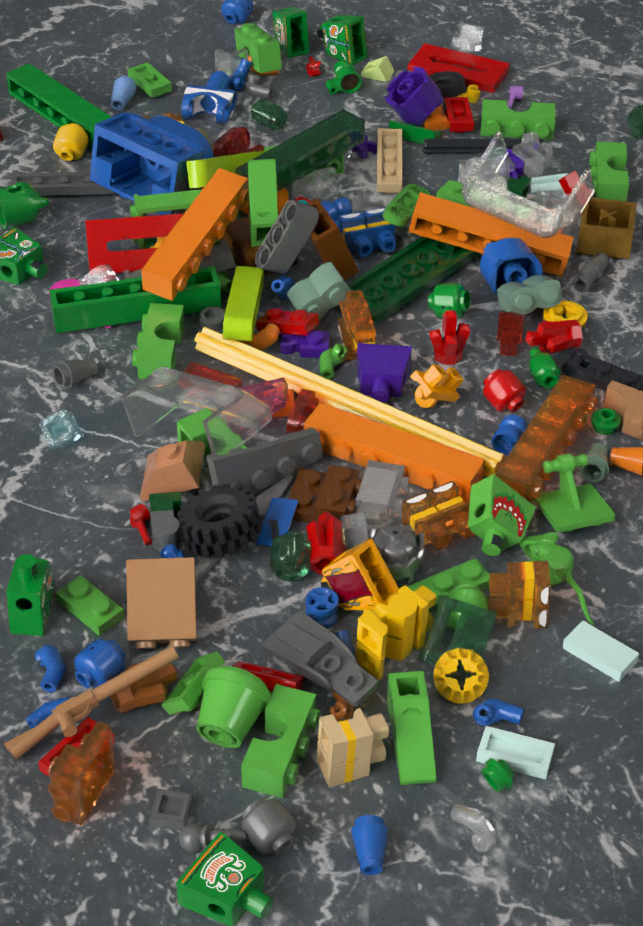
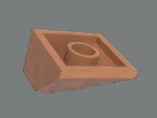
M183 441L167 444L149 454L140 493L142 502L149 500V494L184 492L199 488L205 451L204 442Z

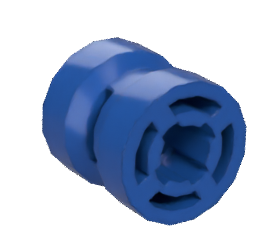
M517 415L505 416L499 425V429L496 430L491 439L493 448L506 456L516 455L522 447V442H524L529 434L530 428L528 423Z

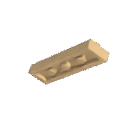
M378 128L376 192L386 194L399 193L402 190V129Z

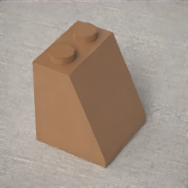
M194 557L126 560L127 634L129 644L136 645V650L156 649V644L170 643V646L173 644L175 649L190 648V643L197 642L196 566Z

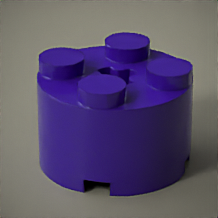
M412 67L414 71L408 73L404 70L390 82L387 88L389 94L388 97L385 96V100L405 123H414L418 126L423 124L427 116L443 103V97L439 87L423 68Z

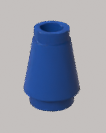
M364 815L358 817L354 821L351 834L360 865V872L365 875L379 874L383 871L388 827L384 825L383 818L379 816Z

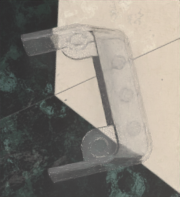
M497 131L462 188L465 202L473 208L541 238H549L571 228L595 191L591 171L588 169L584 170L564 204H559L552 210L508 191L506 179L496 173L508 154L502 133Z
M168 367L155 369L151 375L121 396L133 436L135 437L142 435L177 407L194 412L208 408L213 414L202 422L211 453H216L219 456L228 454L230 449L240 447L272 420L269 404L240 388L169 369Z

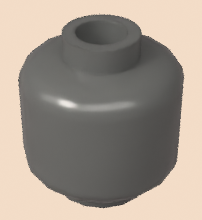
M259 798L245 809L242 815L241 829L247 833V839L260 854L268 855L275 852L279 855L293 845V835L296 832L297 823L279 800Z

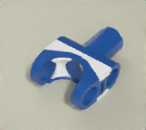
M215 71L211 74L205 87L188 85L182 100V119L190 120L198 114L209 113L216 116L217 123L226 124L231 118L237 102V92L235 90H228L231 82L230 77L223 71Z

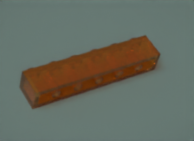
M562 375L497 471L496 476L530 503L535 498L539 499L542 495L545 481H551L555 472L545 473L543 462L552 461L558 455L566 454L567 447L574 445L577 431L584 429L588 414H592L596 409L598 398L594 397L596 385Z

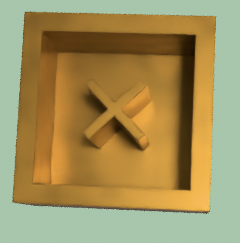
M584 197L576 252L586 255H596L597 253L600 255L603 252L615 259H629L637 203Z

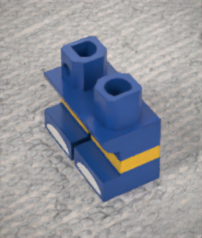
M386 207L366 210L363 214L362 212L339 215L338 228L351 254L357 253L361 258L369 256L372 250L382 249L385 253L395 250V225L386 221L382 216Z

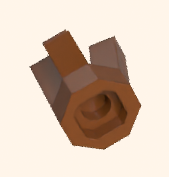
M134 663V664H133L132 666H130L127 670H129L130 668L136 666L137 664ZM169 663L111 695L110 698L118 713L165 701L168 694L167 684L177 680L178 669Z

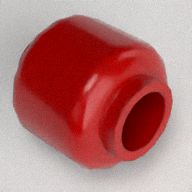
M495 370L484 380L483 395L498 412L502 413L508 410L515 412L525 403L523 398L526 394V387L511 370Z

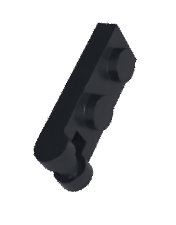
M583 348L575 349L570 359H567L561 367L562 372L566 376L603 391H607V386L611 381L643 391V376L589 356L588 352Z

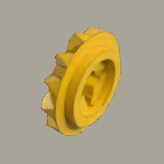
M562 300L553 307L544 308L543 319L546 321L556 322L576 319L581 328L585 327L588 318L584 307L578 303Z
M456 648L445 652L436 662L433 678L438 692L445 699L453 703L464 704L476 700L483 694L488 684L489 672L484 659L476 652ZM458 661H462L465 672L476 673V675L466 678L464 690H460L457 679L446 677V675L457 672Z

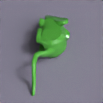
M550 532L543 535L523 537L519 545L531 559L528 562L533 561V569H539L538 575L550 586L560 584L566 580L567 584L571 585L577 593L584 615L593 626L594 623L589 615L582 590L572 576L574 556L567 548L555 544L559 539L558 534Z

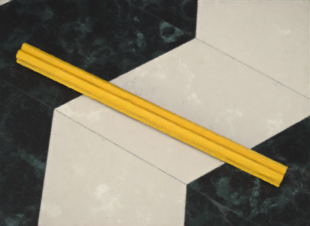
M204 327L202 332H198L194 341L197 342L195 350L284 389H293V393L318 404L321 402L485 458L484 476L486 477L492 474L498 476L503 471L505 454L243 342L224 340L222 333L208 327Z

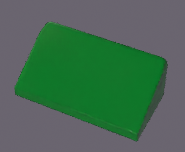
M389 121V129H402V140L423 145L424 139H439L442 135V131L401 121Z

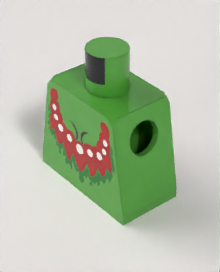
M492 474L471 486L468 527L483 540L482 551L487 555L497 556L501 551L523 540L536 507L495 474Z

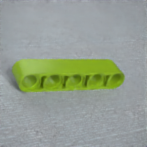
M259 151L186 161L189 188L205 187L219 168L248 178V160L267 159V152Z
M236 266L224 315V340L252 341L263 291L264 269Z

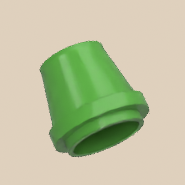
M220 666L210 669L206 672L202 681L204 693L196 731L211 743L226 748H238L260 713L265 712L271 694L260 678L246 670L232 666Z

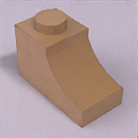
M611 381L607 386L604 408L612 409L620 415L623 424L622 433L643 440V391Z

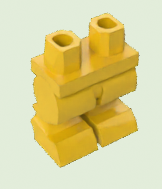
M404 585L398 589L397 594L389 598L388 605L378 603L373 609H364L363 614L358 618L357 627L358 641L356 642L355 656L359 666L375 677L377 681H380L384 675L385 657L402 661L411 654L413 647L417 650L425 645L426 632L434 624V618L428 611L429 608L436 604V594L424 585H421L414 591Z

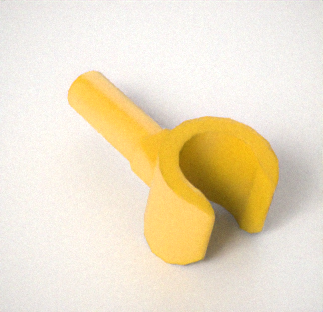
M469 85L466 93L456 97H468L470 103H477L481 91H478L477 85Z

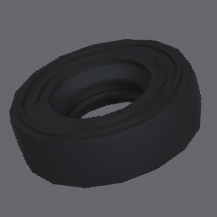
M443 71L429 75L441 90L443 99L459 96L465 90V79L460 73Z

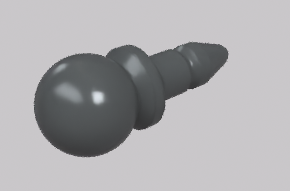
M189 823L181 829L179 843L185 851L196 853L205 849L220 831L235 843L246 839L247 833L234 828L227 830L215 829L212 824H205L203 826L199 823Z

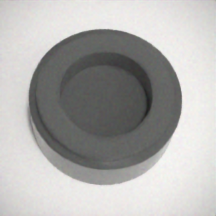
M219 307L203 309L199 313L200 327L202 329L208 327L215 331L222 330L225 311Z

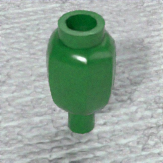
M539 348L531 349L529 352L531 359L528 363L534 381L538 386L546 389L555 387L560 376L558 365L548 353L541 352Z

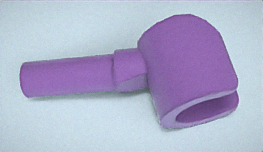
M510 86L509 101L507 103L509 109H512L515 100H522L523 86Z

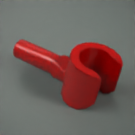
M310 56L308 58L310 63L306 65L309 77L321 75L319 69L321 61H315L314 57Z
M139 504L130 509V525L134 528L137 527L144 544L149 546L152 544V540L145 522L149 521L151 517L147 507L144 504Z

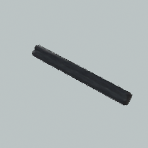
M542 138L424 139L423 142L424 153H501L502 149L527 150V153H543L545 149V142Z

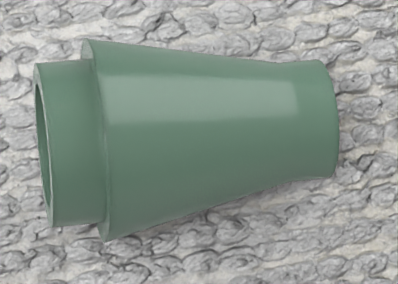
M594 443L586 454L588 458L587 466H578L582 478L590 483L600 482L609 473L608 448L603 443Z

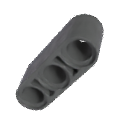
M294 200L288 201L256 253V266L267 271L285 274L318 222L319 212L317 208Z

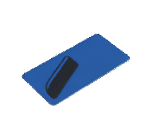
M275 497L271 499L261 527V534H259L256 541L257 545L283 546L298 500Z

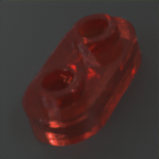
M232 127L218 138L213 145L214 157L244 153L249 148L251 141L248 129L245 127Z
M301 389L289 413L286 434L304 430L305 421L319 405V398L315 397V391Z

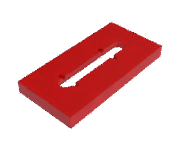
M424 43L408 63L407 70L414 71L412 67H421L428 75L443 71L457 72L463 75L465 87L477 85L478 90L494 93L508 74L510 63Z
M184 213L85 220L90 275L122 273L125 270L130 272L142 270L158 248L110 251L107 249V243L114 240L167 237Z

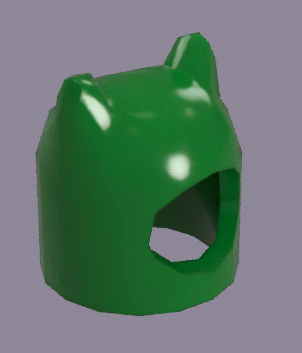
M18 182L8 187L0 186L1 227L6 230L31 223L37 219L41 209L49 204V200L40 197V193L26 182Z

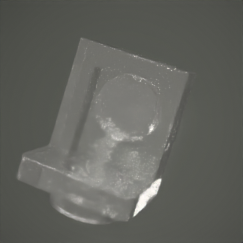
M464 23L460 37H453L451 46L458 47V51L471 54V51H480L485 28Z

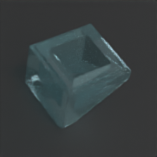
M64 408L38 423L51 449H56L83 437L72 412Z

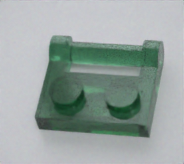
M439 595L436 602L438 610L425 648L420 649L417 659L427 664L436 665V662L442 656L437 654L451 611L461 614L448 651L463 648L473 650L483 658L497 613L448 596ZM458 661L459 666H457L456 673L468 677L476 675V673L465 672L462 661Z

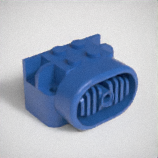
M120 113L95 124L90 180L118 193L122 198L134 201V194L144 196L190 191L193 188H189L186 161L214 158V154L208 140L199 131L170 117L157 115L146 119L134 113ZM174 210L160 211L157 213L161 215L174 214Z

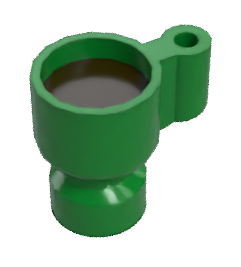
M347 60L338 61L333 69L336 77L326 81L327 90L331 95L336 94L340 90L348 94L355 93L362 84L359 73Z

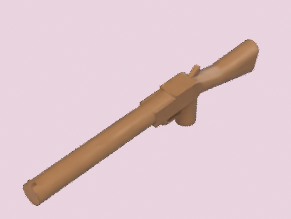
M173 644L92 690L89 689L77 697L74 696L59 704L55 709L51 710L52 714L40 724L3 743L4 746L17 760L59 726H61L64 736H74L77 733L75 723L89 715L93 708L99 706L100 701L178 659L179 655Z

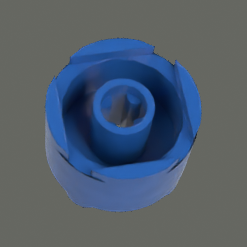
M504 238L496 242H490L484 248V254L480 261V272L496 295L497 289L506 283H522L531 276L543 274L542 265L521 238Z

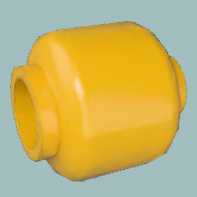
M78 124L63 125L57 131L53 142V149L62 160H79L85 153L88 135Z

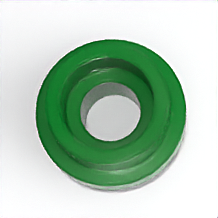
M602 408L592 413L591 423L597 433L610 435L619 428L621 417L612 409Z
M489 758L485 762L486 766L481 770V773L496 792L501 793L504 789L510 790L514 786L511 779L514 777V773L507 763L502 759L496 761L493 758Z

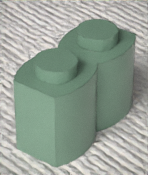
M327 262L315 269L309 278L303 279L291 287L287 296L296 310L318 313V318L321 319L330 308L344 302L351 295L352 291L332 262Z
M534 275L522 283L509 282L497 289L500 309L513 315H525L537 307L550 308L563 300L560 281L546 275Z

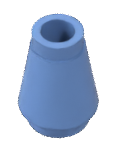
M121 76L114 81L110 103L113 109L123 110L136 93V83L132 78Z

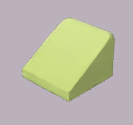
M382 57L368 62L360 75L364 78L386 82L394 73V69L388 57Z

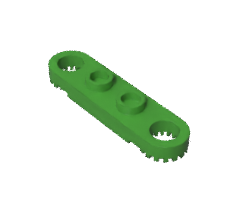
M408 184L386 206L382 215L383 218L393 225L407 226L412 220L420 192L431 195L430 192L424 189V187L420 188V185Z

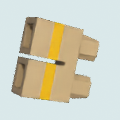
M358 708L354 711L352 719L337 722L333 714L319 718V740L317 743L316 761L329 788L369 776L370 764L385 760L386 750L382 739L388 738L389 728L381 713L365 717L361 708Z

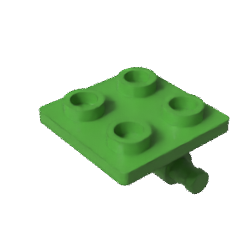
M571 453L558 455L552 461L543 462L545 473L559 471L560 490L536 494L534 502L556 532H570L578 528L599 526L603 523L615 521V513L592 484L575 486L572 472L578 466H587L588 458L586 454L572 456Z

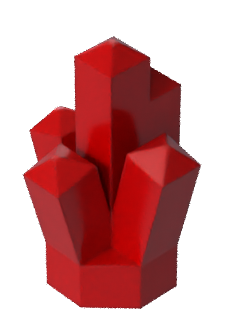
M456 310L445 311V314H443L442 335L439 329L429 331L434 347V360L443 365H455L462 360L463 349L471 332L470 325L465 323H459L456 330Z
M576 319L556 322L542 321V323H539L537 331L527 332L525 341L529 346L540 345L539 349L543 353L552 354L564 349L580 347L583 339L582 328Z
M327 511L318 517V522L312 521L306 525L309 541L307 546L310 554V570L319 575H323V568L340 554L344 553L347 547L342 543V521Z

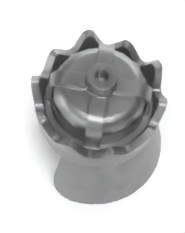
M391 519L387 525L380 528L374 527L371 536L365 535V541L373 539L394 580L406 578L409 584L414 580V573L417 570H424L421 562L425 550L423 547V532L416 535L410 525L405 527L398 526Z

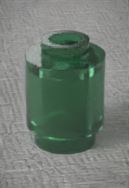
M259 99L251 107L252 120L272 130L283 128L287 121V113L284 109L265 99Z

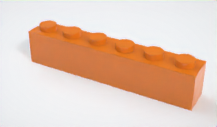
M221 168L215 172L142 268V290L173 301L178 292H182L185 289L189 277L192 273L195 274L198 271L203 258L210 255L214 243L217 239L223 237L228 224L234 222L241 206L247 204L249 200L247 177Z
M421 192L408 231L484 254V248L490 242H496L504 238H521L542 265L543 272L562 277L569 260L574 238Z
M321 402L304 423V430L314 428L320 433L322 452L431 491L453 483L452 487L448 490L437 493L451 498L460 496L468 504L470 502L471 486L483 480L485 458Z

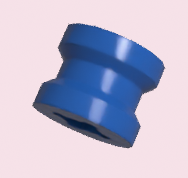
M324 587L314 588L309 591L305 599V614L326 629L331 628L338 620L337 594L333 590Z

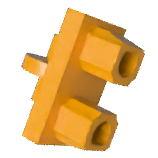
M433 364L426 372L416 370L410 376L412 380L418 381L421 384L416 389L415 401L422 408H432L438 400L456 402L460 397L456 389L464 379L455 368L449 367L445 371L439 365Z

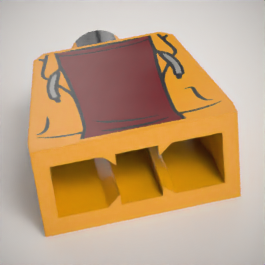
M372 538L340 554L324 567L322 572L324 577L321 580V587L333 590L338 596L340 607L344 610L373 609L378 603L388 605L389 598L397 594L399 589Z

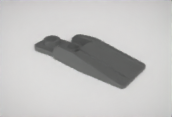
M302 611L296 612L262 644L264 650L291 669L330 692H336L354 707H358L379 687L377 679L359 666L352 652L335 634Z

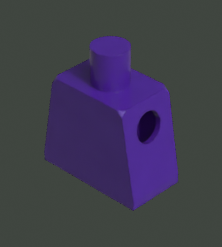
M357 343L356 368L360 393L371 396V398L383 403L389 397L398 398L402 396L411 370L412 347Z

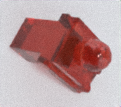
M515 312L499 313L496 338L497 341H500L499 355L516 356L517 344L522 342L523 314L520 315Z

